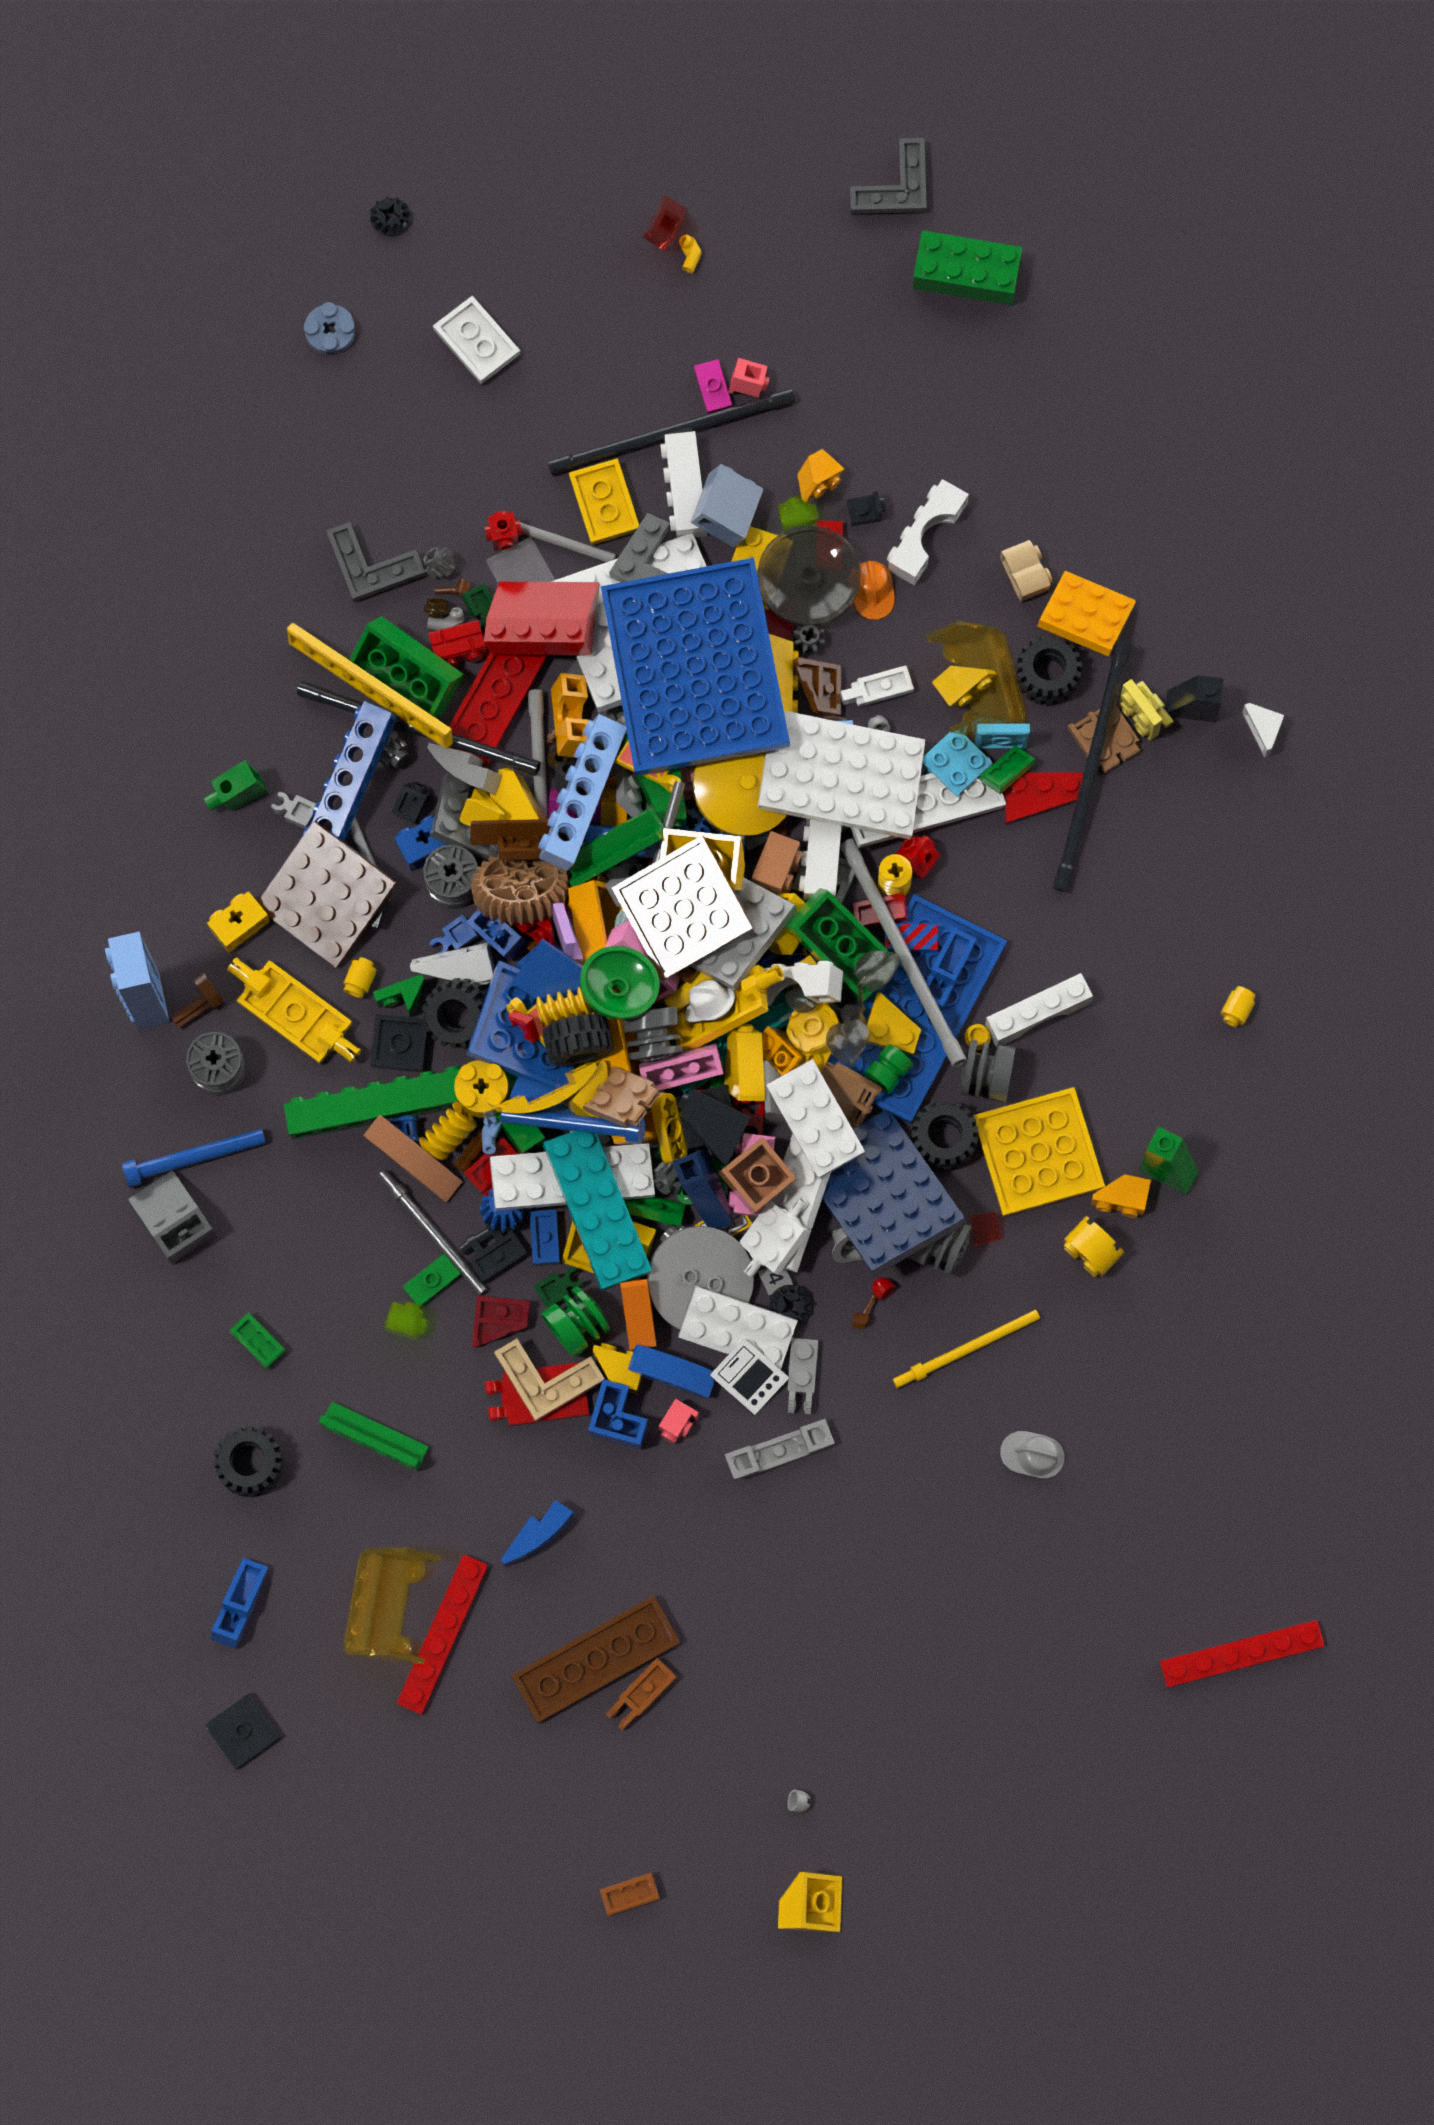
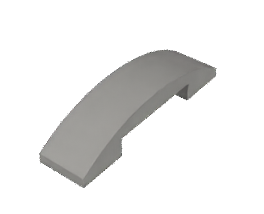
M826 1419L800 1427L797 1431L752 1447L749 1445L727 1453L724 1456L733 1479L737 1480L799 1460L828 1448L835 1443Z

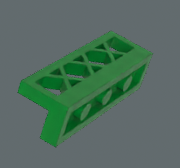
M650 807L581 846L574 864L569 869L573 874L569 881L571 886L574 887L586 882L661 840L665 827L653 808Z
M334 1402L331 1403L326 1415H321L319 1419V1424L322 1428L418 1472L429 1450V1446Z

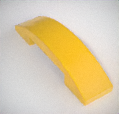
M588 1062L565 1073L568 1084L530 1102H527L525 1096L518 1095L494 1106L495 1110L504 1113H529L554 1106L582 1088L596 1071L597 1065L595 1062Z

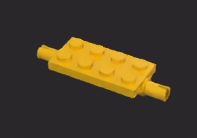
M235 958L232 961L234 965L230 963L227 971L244 982L246 987L237 1000L238 1004L317 1063L321 1064L333 1050L346 1058L350 1063L356 1060L355 1056H359L361 1049L344 1038V1034L353 1024L352 1021L270 960L259 971L252 970L240 961L239 958Z
M759 965L754 966L747 977L741 981L738 989L734 991V1003L723 1016L715 1020L688 1022L685 1019V1011L689 1005L687 1004L677 1012L679 1024L668 1028V1034H681V1039H677L676 1042L677 1045L683 1046V1052L697 1049L767 1012V988L784 980L783 970L778 965H774L766 971Z

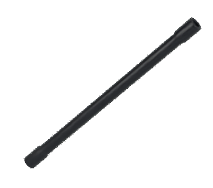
M791 388L772 393L767 397L573 455L547 461L551 475L559 474L584 464L664 441L666 434L698 431L768 409H776L795 403L794 394Z
M1116 640L1106 688L1061 863L1058 866L1053 889L1056 891L1067 893L1069 890L1073 865L1123 670L1131 648V643L1124 640Z
M301 681L297 689V696L318 703H325L354 714L358 706L363 704L362 702L332 693L322 687ZM397 717L394 724L395 728L428 738ZM452 733L453 744L451 747L508 765L515 770L537 776L540 770V761L520 754L516 755Z

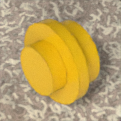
M972 1025L965 1032V1043L969 1047L971 1040L978 1041L977 1051L983 1050L984 1042L990 1043L991 1041L990 1031L984 1025Z

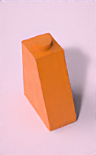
M647 1279L620 1283L630 1351H634L635 1345L657 1350Z

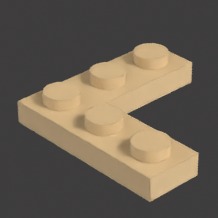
M518 1339L513 1340L494 1352L535 1422L599 1385L604 1379L592 1357L587 1358L547 1383H544Z

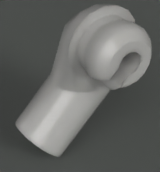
M453 608L444 619L429 617L427 629L438 631L461 625L465 618L464 612L460 608Z

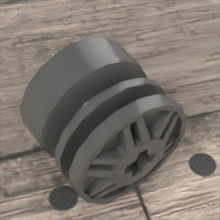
M443 845L433 850L426 858L423 867L426 889L431 899L440 907L461 909L473 901L471 885L473 874L478 873V865L474 856L467 849L457 845ZM453 870H455L456 875L451 874L449 877H447L446 872L451 873Z
M676 1007L649 1010L639 1017L622 1020L624 1033L637 1034V1039L626 1043L627 1047L639 1046V1052L628 1054L629 1061L649 1062L670 1058L677 1053L683 1052L682 1045L670 1046V1041L681 1039V1034H668V1028L679 1024Z
M209 1032L196 1038L188 1048L186 1056L188 1071L194 1083L203 1092L216 1096L226 1095L237 1089L245 1078L246 1064L238 1044L232 1037L221 1032ZM217 1056L219 1060L216 1061V1065H212L213 1057Z
M971 1040V1044L965 1053L967 1061L962 1065L960 1077L962 1095H968L970 1084L976 1085L975 1097L980 1096L982 1088L985 1086L988 1087L990 1100L1006 1102L1016 1048L998 1045L995 1055L992 1056L989 1055V1043L984 1042L981 1054L976 1053L978 1041Z
M965 1224L961 1233H957L955 1230L910 1255L908 1259L924 1266L931 1256L935 1257L933 1270L937 1272L944 1261L947 1264L943 1275L950 1277L953 1270L961 1263L967 1250L972 1226Z

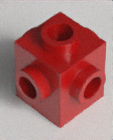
M499 511L494 513L493 516H488L489 525L484 526L486 539L487 541H492L494 551L519 547L518 536L522 535L520 520L515 521L513 512Z
M912 834L910 839H906L903 842L901 848L896 853V855H901L910 862L912 876L920 879L924 878L941 856L934 848L936 844L925 835L919 837Z

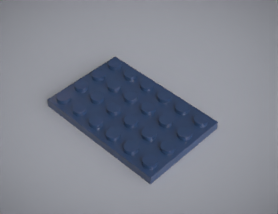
M884 1111L859 1125L858 1128L853 1129L865 1153L830 1173L822 1201L872 1275L875 1276L967 1223L961 1211L891 1112Z

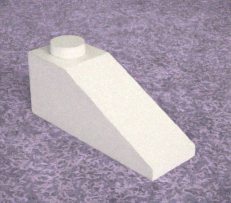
M488 942L413 959L410 964L411 971L448 980L460 978L462 981L467 978L471 979V984L477 982L480 986L490 983L495 971Z

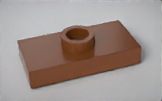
M652 1872L599 1890L608 1917L660 1900Z

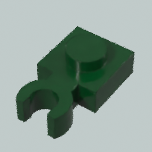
M483 583L463 593L461 598L473 619L480 616L482 619L481 628L485 632L486 619L493 597L486 584Z
M575 1267L568 1269L561 1279L556 1272L533 1285L546 1309L553 1303L558 1304L564 1301L563 1296L565 1294L570 1297L568 1289H573L575 1286L579 1288L583 1286L584 1282L582 1279L577 1282L570 1280V1276L577 1272Z

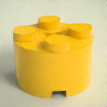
M475 1060L462 1066L456 1076L454 1085L456 1097L463 1109L475 1117L487 1118L494 1116L498 1113L494 1106L509 1100V1083L505 1073L497 1064ZM480 1084H485L487 1087L484 1089L483 1094H480L478 1089H476L480 1088Z
M1085 1216L1063 1239L1065 1241L1064 1250L1075 1260L1080 1257L1084 1261V1269L1095 1278L1098 1274L1103 1276L1124 1254V1251L1121 1248L1116 1251L1114 1246L1116 1242L1095 1222L1089 1225L1090 1220Z

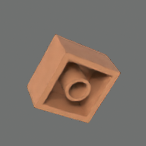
M771 831L753 873L752 882L776 895L790 893L793 886V873L798 874L801 867L803 852L800 851V842Z
M763 1137L719 1172L720 1176L752 1214L796 1179Z

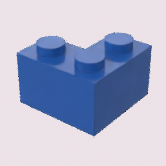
M603 1379L588 1433L589 1436L641 1450L648 1427V1420L624 1413L630 1393L629 1386Z

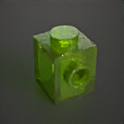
M800 496L792 497L785 503L778 504V516L785 537L815 528V519H818L815 504H810L809 501L805 502Z
M392 1302L384 1327L386 1332L417 1341L419 1334L423 1335L425 1332L427 1319H424V1312L420 1310V1306L417 1304L405 1302L402 1305Z

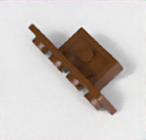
M549 819L471 821L470 844L496 845L499 860H542L539 859L542 849L538 848L543 835H548L551 826L547 825ZM558 832L561 840L568 841L564 833Z

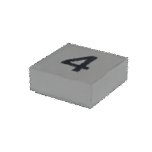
M769 1268L758 1271V1275L769 1297L779 1287L793 1285L786 1269H783L779 1275L773 1273Z

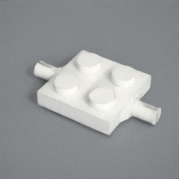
M796 1198L789 1210L780 1208L770 1200L739 1242L753 1258L744 1270L748 1276L753 1278L761 1265L769 1268L777 1275L783 1270L809 1234V1231L801 1225L797 1218V1215L806 1205L803 1201Z

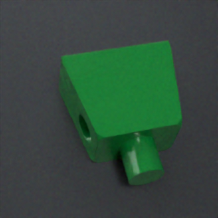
M244 760L211 782L215 791L204 797V801L210 811L222 805L230 811H234L269 792L259 772Z

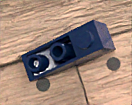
M708 1148L674 1160L673 1164L680 1183L706 1226L720 1229L734 1224L733 1215Z

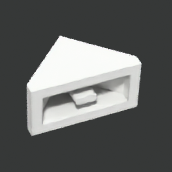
M1248 703L1244 705L1242 714L1264 758H1266L1271 753L1284 715Z

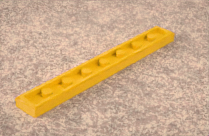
M292 623L287 628L288 641L291 646L391 713L397 715L400 719L443 748L448 749L453 744L452 729L296 624Z

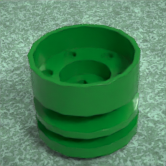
M578 1286L571 1289L572 1294L577 1300L576 1302L567 1294L563 1296L567 1306L565 1310L553 1303L540 1313L554 1336L574 1358L588 1348L587 1341L584 1338L585 1334L588 1333L597 1341L600 1339V1336L595 1329L596 1326L604 1334L611 1330L606 1322L603 1311L593 1298L584 1293Z

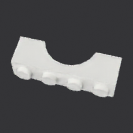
M943 479L938 486L933 485L927 495L928 502L925 506L921 505L914 515L915 522L912 527L907 526L900 537L902 540L898 548L894 546L887 557L889 561L888 570L915 586L928 565L929 556L921 544L923 534L930 527L939 523L955 524L968 504L969 494Z
M819 961L817 965L798 962L790 967L783 964H772L771 968L774 965L781 967L784 972V980L767 988L768 1006L772 1005L775 997L781 990L793 984H799L804 996L816 1003L841 1002L843 971L833 966L834 963L829 961Z
M1080 973L986 1017L985 1026L990 1031L991 1038L997 1048L998 1045H1005L1020 1038L1025 1032L1050 1018L1059 1015H1069L1090 1005L1093 995Z

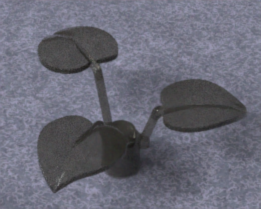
M871 951L864 954L857 961L854 972L856 977L860 979L858 982V1006L849 1004L840 1009L834 1002H828L841 1016L844 1023L833 1025L828 1030L826 1044L832 1054L845 1064L855 1066L859 1055L869 1040L870 1033L867 1027V1019L862 1013L865 1011L863 1005V986L865 985L869 991L883 988L897 970L900 956L897 953ZM799 984L787 986L783 990L787 1004L796 1012L807 1013L814 1010L819 1004L805 997Z

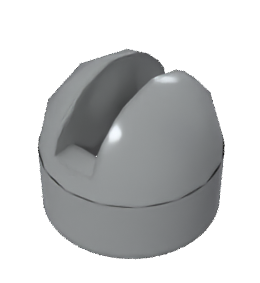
M876 715V717L870 718L868 728L886 732L890 731V725L883 716Z
M792 1790L788 1797V1809L798 1813L805 1812L810 1807V1804L807 1803V1801H810L809 1795L801 1790Z

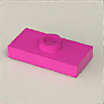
M719 360L695 365L694 371L707 414L732 407Z

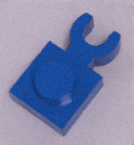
M462 914L442 928L445 934L443 938L436 937L429 944L433 948L438 944H442L443 950L439 953L450 951L451 947H454L455 950L464 948L477 939L479 935L467 923V917Z

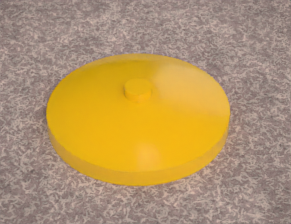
M765 752L695 765L692 778L694 799L701 814L715 828L732 835L756 836L771 830L787 816V814L757 809Z

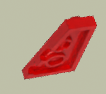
M1083 772L1024 773L1005 790V825L1012 824L1019 819L1036 816L1038 813L1050 809L1054 810L1076 803Z

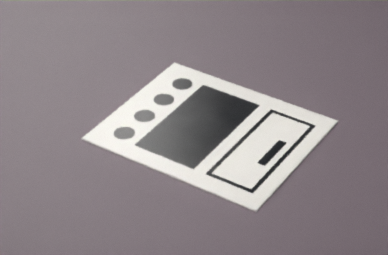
M745 1338L710 1374L712 1378L754 1415L789 1379L785 1373Z

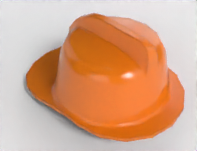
M867 561L859 564L851 574V588L856 610L869 620L884 618L892 611L895 600L891 574L883 564L876 561Z

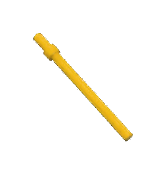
M1037 1310L1031 1311L935 1359L910 1367V1371L893 1378V1383L896 1388H899L914 1380L918 1382L926 1378V1374L1040 1320V1316Z

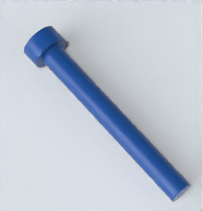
M544 1111L529 1113L501 1112L502 1123L625 1137L627 1143L641 1144L645 1135L644 1118L636 1127L629 1125L627 1128L597 1117Z
M261 1128L136 1164L135 1159L122 1162L128 1187L131 1188L142 1185L141 1179L263 1145L266 1142Z

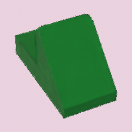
M423 974L374 991L373 994L378 1008L383 1006L384 1008H391L397 1005L399 1000L403 999L411 1017L426 984Z

